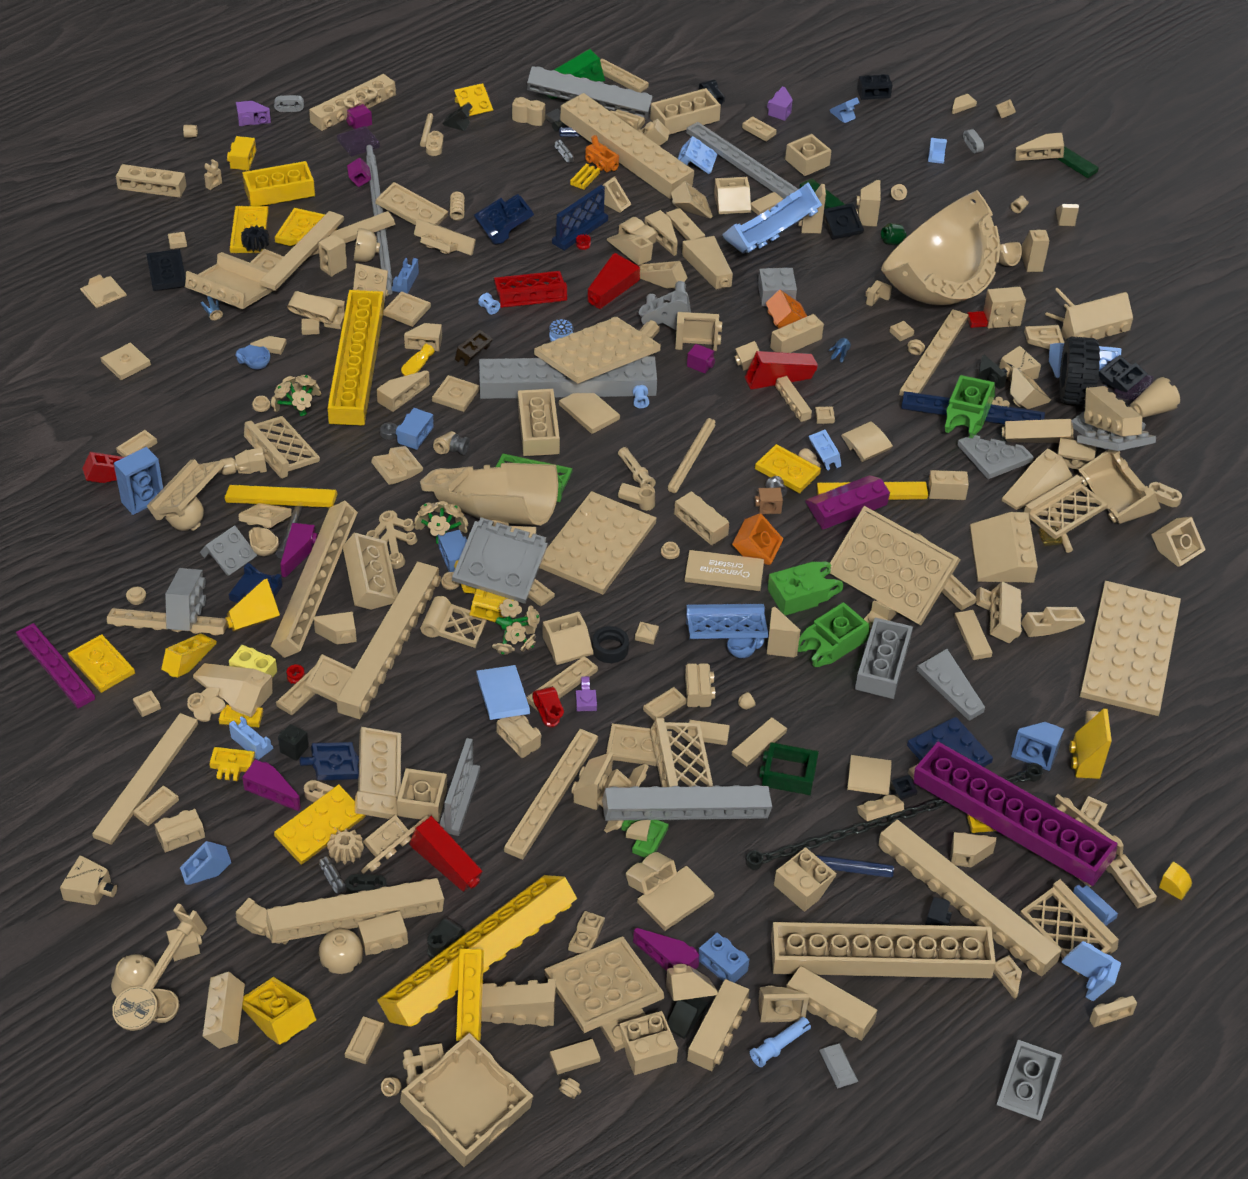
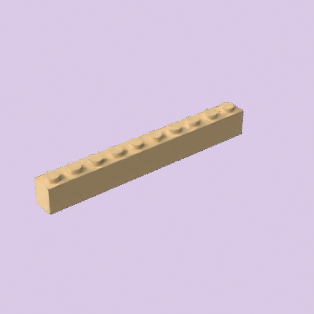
M346 501L329 508L271 644V647L284 658L301 651L313 622V617L316 615L342 552V546L347 540L358 513Z
M421 562L416 563L337 698L338 713L361 719L363 713L368 711L370 701L376 697L380 683H384L388 669H392L396 655H400L404 641H408L412 627H416L419 615L424 613L427 601L431 600L435 587H438L440 584L441 576H439L438 567Z
M896 820L881 832L878 846L883 852L892 856L899 865L907 868L914 877L922 880L933 892L938 893L941 897L951 902L950 905L958 909L964 917L969 918L977 926L991 927L992 937L995 942L1009 950L1015 958L1025 963L1031 971L1036 972L1042 977L1058 962L1061 953L1059 947L899 820Z

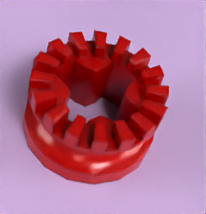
M580 234V236L576 237V247L578 249L586 250L590 248L591 238L589 235Z
M291 665L286 671L287 680L291 684H296L305 676L304 668L301 665Z

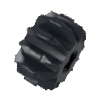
M250 225V228H245L241 232L242 245L247 251H261V249H266V246L269 245L268 230L264 229V226L258 227L256 225L253 227Z

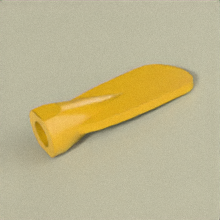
M425 343L421 351L413 355L402 366V374L407 376L418 373L428 358L435 353L434 348Z

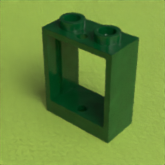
M770 742L769 750H765L763 762H766V765L761 766L759 778H763L762 786L811 796L819 751ZM773 758L808 764L806 776L800 777L770 771Z

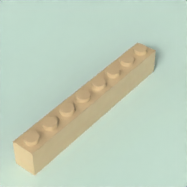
M437 878L424 879L419 882L403 883L392 887H381L375 890L360 891L348 895L342 894L337 897L320 898L304 903L298 902L288 906H276L267 909L266 923L271 942L277 943L325 934L339 928H357L358 922L398 911L401 912L403 919L442 912L444 897Z

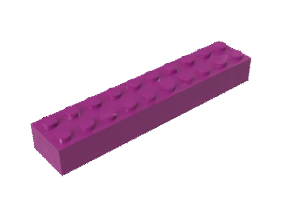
M937 742L915 767V784L1091 886H1094L1116 856L1117 842L940 742Z

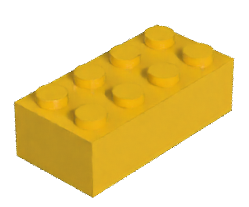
M306 161L242 172L244 189L250 206L276 204L315 196L314 180Z

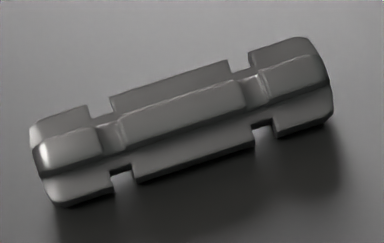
M555 141V148L567 163L574 162L573 154L563 141Z
M327 856L321 858L319 865L330 885L333 886L334 892L337 894L344 892L346 889L345 883L340 879L341 877L332 864L331 859Z

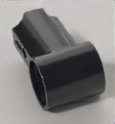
M716 80L699 84V90L707 88L720 105L725 102V96L718 89Z

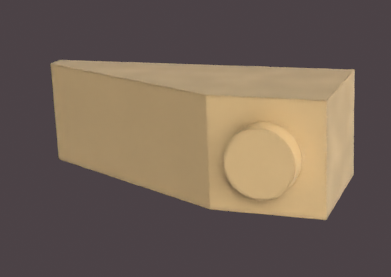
M1062 133L1045 134L1016 147V161L1063 158L1064 142Z
M821 184L815 192L822 204L817 209L818 213L811 217L808 215L798 222L802 233H821L826 197L825 184Z
M661 210L646 216L644 224L655 230L656 241L672 255H677V238L669 216Z
M680 261L641 264L639 266L640 279L664 288L675 289L676 282H685L687 279Z
M426 370L387 381L377 389L378 403L394 412L430 385L429 372Z

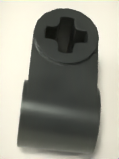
M447 917L444 918L428 936V956L433 959L465 934V929Z

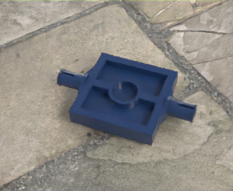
M352 742L312 743V757H300V766L312 765L315 769L317 780L358 779L359 756L354 751Z

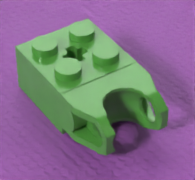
M960 375L947 408L946 433H950L956 426L965 425L969 428V438H974L982 429L994 400L995 382Z
M810 562L769 574L768 591L781 613L786 616L816 607L819 603L828 601L834 595L841 592L843 589L842 581L824 578L831 572L832 565L829 562ZM827 567L824 571L820 572L822 568ZM838 585V587H837L836 589L830 590V589H832L834 586Z
M843 602L816 619L813 625L806 628L799 638L798 652L816 650L817 652L812 657V665L814 667L831 664L868 641L869 623Z

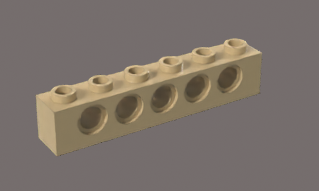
M385 74L367 81L309 109L310 122L323 131L346 120L347 110L351 109L344 105L343 101L346 96L354 93L356 90H365L373 87L378 91V95L375 99L365 104L367 108H370L396 95L395 82ZM357 96L359 99H364L363 96Z

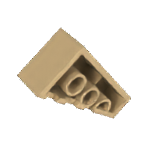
M1105 386L1086 388L1085 423L1120 436L1142 434V416L1131 407H1126L1125 402L1118 400L1113 392H1108V388Z

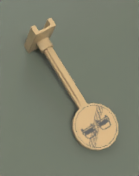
M178 903L173 911L181 923L147 981L142 987H129L122 991L115 999L113 1017L116 1023L123 1029L130 1031L141 1030L155 1019L158 1011V1001L152 993L153 988L184 938L191 931L203 936L207 930V927L196 911L193 910L188 915L181 904Z

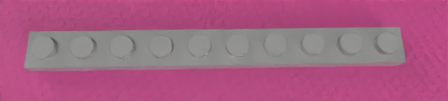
M696 122L687 127V134L699 139L718 155L771 191L777 193L783 199L799 190L701 123Z

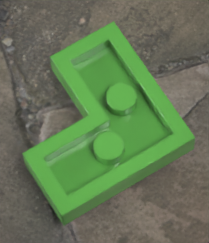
M624 820L622 830L627 832L633 823L641 820ZM651 820L647 841L636 840L632 853L646 858L648 855L656 852L668 830L669 824L659 820Z

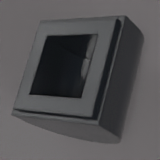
M910 775L890 781L891 795H895L900 800L915 796L918 793Z

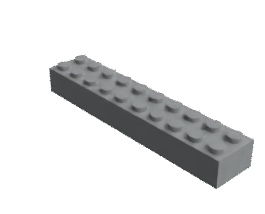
M655 356L643 357L578 384L540 358L479 359L480 399L518 398V390L553 389L554 397H567L573 393H595L599 397L634 396L633 388L637 385H645L648 388L647 396H656L657 392Z

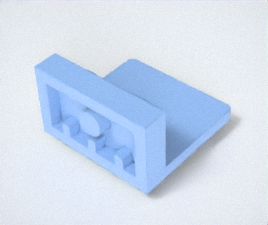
M692 136L682 146L677 159L686 165L691 161L710 174L717 153Z
M1084 941L1062 959L1063 964L1089 978L1086 985L1088 988L1086 998L1091 1001L1096 1000L1115 984L1121 962L1112 956L1103 953Z

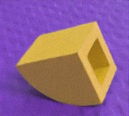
M1172 862L1163 875L1159 888L1182 900L1191 888L1192 881L1184 868Z

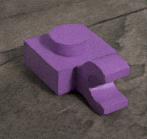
M589 676L581 677V690L576 691L577 711H597L596 690H590Z

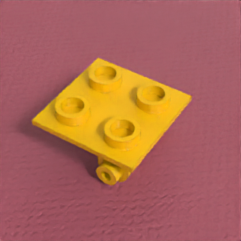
M483 83L454 90L456 95L455 102L459 103L460 107L467 102L472 105L469 116L493 111Z

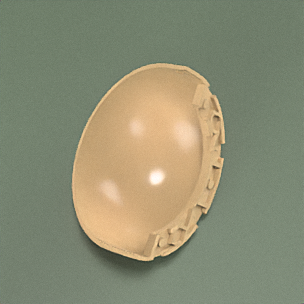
M976 190L936 213L892 251L884 261L881 270L893 286L916 301L932 305H949L978 295L990 284L996 273L994 271L996 264L999 263L1000 239L997 226H994L991 218L993 216L992 211L980 192Z

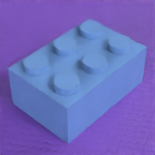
M145 447L114 462L121 503L132 515L148 508L147 505L163 489L158 458Z

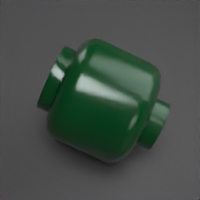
M888 223L881 230V239L885 244L898 246L906 238V231L900 224Z

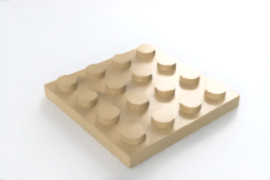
M623 936L544 969L547 979H556L557 994L584 1033L664 999V992Z

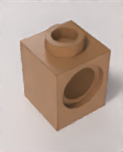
M759 488L758 496H755V507H758L759 513L781 514L783 503L781 488Z

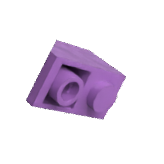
M782 86L775 93L772 100H769L767 105L769 116L784 121L791 114L793 102L785 87Z
M254 101L236 102L239 126L271 123L268 107Z

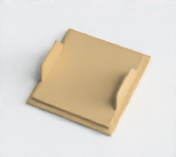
M97 275L89 279L87 286L80 288L82 293L96 308L127 296L111 276L103 279L101 275Z

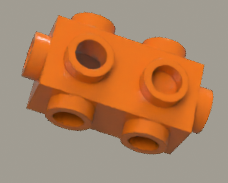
M597 135L592 136L593 144L586 147L585 158L587 162L596 164L600 171L609 172L617 170L619 155L598 141Z

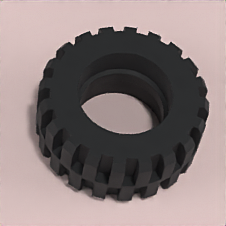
M1071 336L1064 343L1059 377V396L1063 403L1085 405L1086 388L1097 387L1100 348L1099 342L1095 338Z

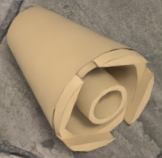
M1161 377L1144 390L1130 404V407L1144 418L1176 409L1180 403V395L1176 386H1171L1169 379Z

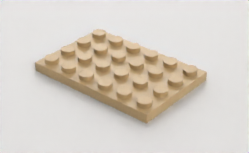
M613 317L607 321L597 323L589 328H584L581 331L571 333L568 336L534 348V355L578 384L660 351L661 345L620 318Z
M591 491L548 546L539 568L603 595L656 524V517Z
M864 506L831 560L830 564L832 566L829 574L921 626L961 559Z

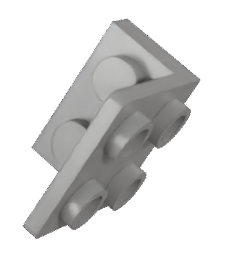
M235 525L206 544L200 551L204 558L211 555L227 576H230L257 556Z

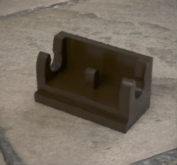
M479 329L457 347L455 360L459 362L463 358L465 360L464 366H467L470 363V359L476 354L490 347L493 339Z

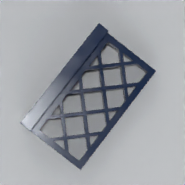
M598 186L557 214L556 236L552 238V244L565 251L576 243L578 235H588L608 221V215L604 213L605 186Z

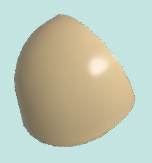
M1019 242L1000 244L999 263L1009 267L1018 264L1022 255L1021 244Z

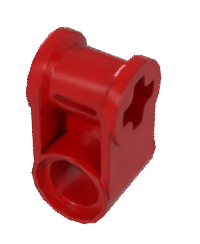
M552 686L534 691L533 701L539 711L542 722L547 727L557 726L564 714V709L556 689Z

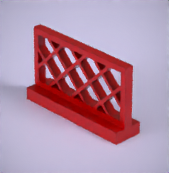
M560 271L494 278V284L501 305L500 308L567 301L566 282L564 283Z

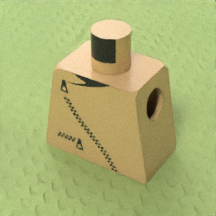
M1018 346L1002 357L999 368L1007 374L1006 378L1011 382L1015 367L1032 379H1037L1041 364L1021 346Z
M79 856L60 886L63 900L96 905L103 895L114 897L117 892V885L110 883L109 871L106 868L83 856Z

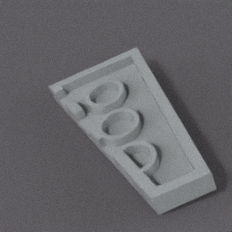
M948 649L918 665L917 671L969 721L984 712L985 706Z

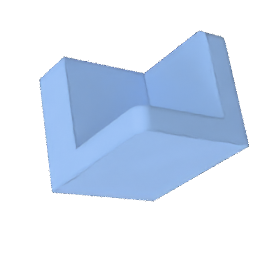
M931 138L928 162L944 163L947 139Z

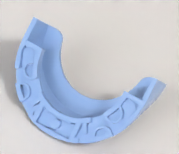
M808 182L799 190L777 203L770 211H765L743 225H740V223L733 225L722 236L740 252L749 253L757 247L760 249L767 245L766 241L771 240V242L780 237L779 234L806 216L809 215L811 217L818 213L817 209L822 204Z

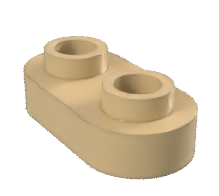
M432 131L427 136L426 153L431 156L440 155L443 148V134L438 131Z

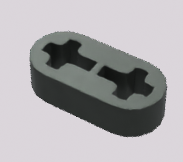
M355 874L346 879V891L348 894L387 887L386 879L381 875ZM354 883H358L356 888L353 887ZM375 884H380L378 888H374Z

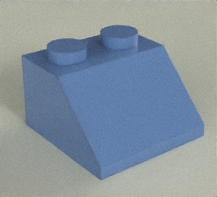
M1047 722L1020 728L1017 732L1011 757L1029 764L1037 763L1043 769L1050 771L1057 756L1064 729Z

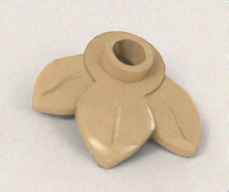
M209 687L202 693H193L189 696L187 706L194 712L197 720L207 722L210 720L211 714H217L226 707L225 702L217 697L220 688Z

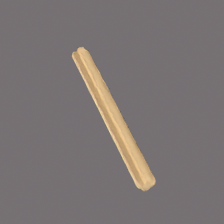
M708 418L671 479L668 485L669 492L676 493L714 429V419Z

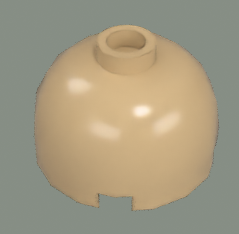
M358 228L354 261L367 262L374 258L375 252L379 253L380 243H377V238L372 231Z
M195 496L182 511L166 513V519L179 531H187L189 529L193 531L201 525L200 521L203 518L204 509L201 502Z
M339 928L330 931L320 943L319 957L323 967L328 968L330 972L336 974L353 971L354 967L358 963L360 964L363 958L360 938L348 929Z

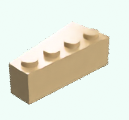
M548 979V983L538 984L537 980H530L528 985L506 982V984L500 987L495 983L483 984L481 1021L495 1024L514 1023L516 1025L533 1024L541 1027L554 1026L556 979Z

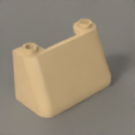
M1108 449L1078 469L1082 478V484L1088 486L1095 495L1108 504V515L1113 523L1121 524L1154 513L1160 509L1154 491L1150 487L1144 486L1129 468L1126 460L1120 457V451Z

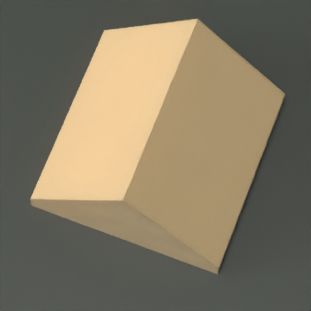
M773 607L771 611L767 654L796 657L801 630L776 607Z

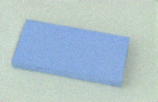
M516 665L476 671L490 720L530 714V708Z

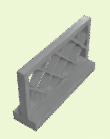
M466 738L444 803L445 809L440 821V825L448 834L456 836L460 834L480 774V766L473 765V739Z

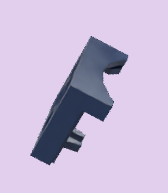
M247 563L244 567V575L229 593V600L239 603L264 579H268L272 594L275 597L283 587L281 575L264 574L250 563Z

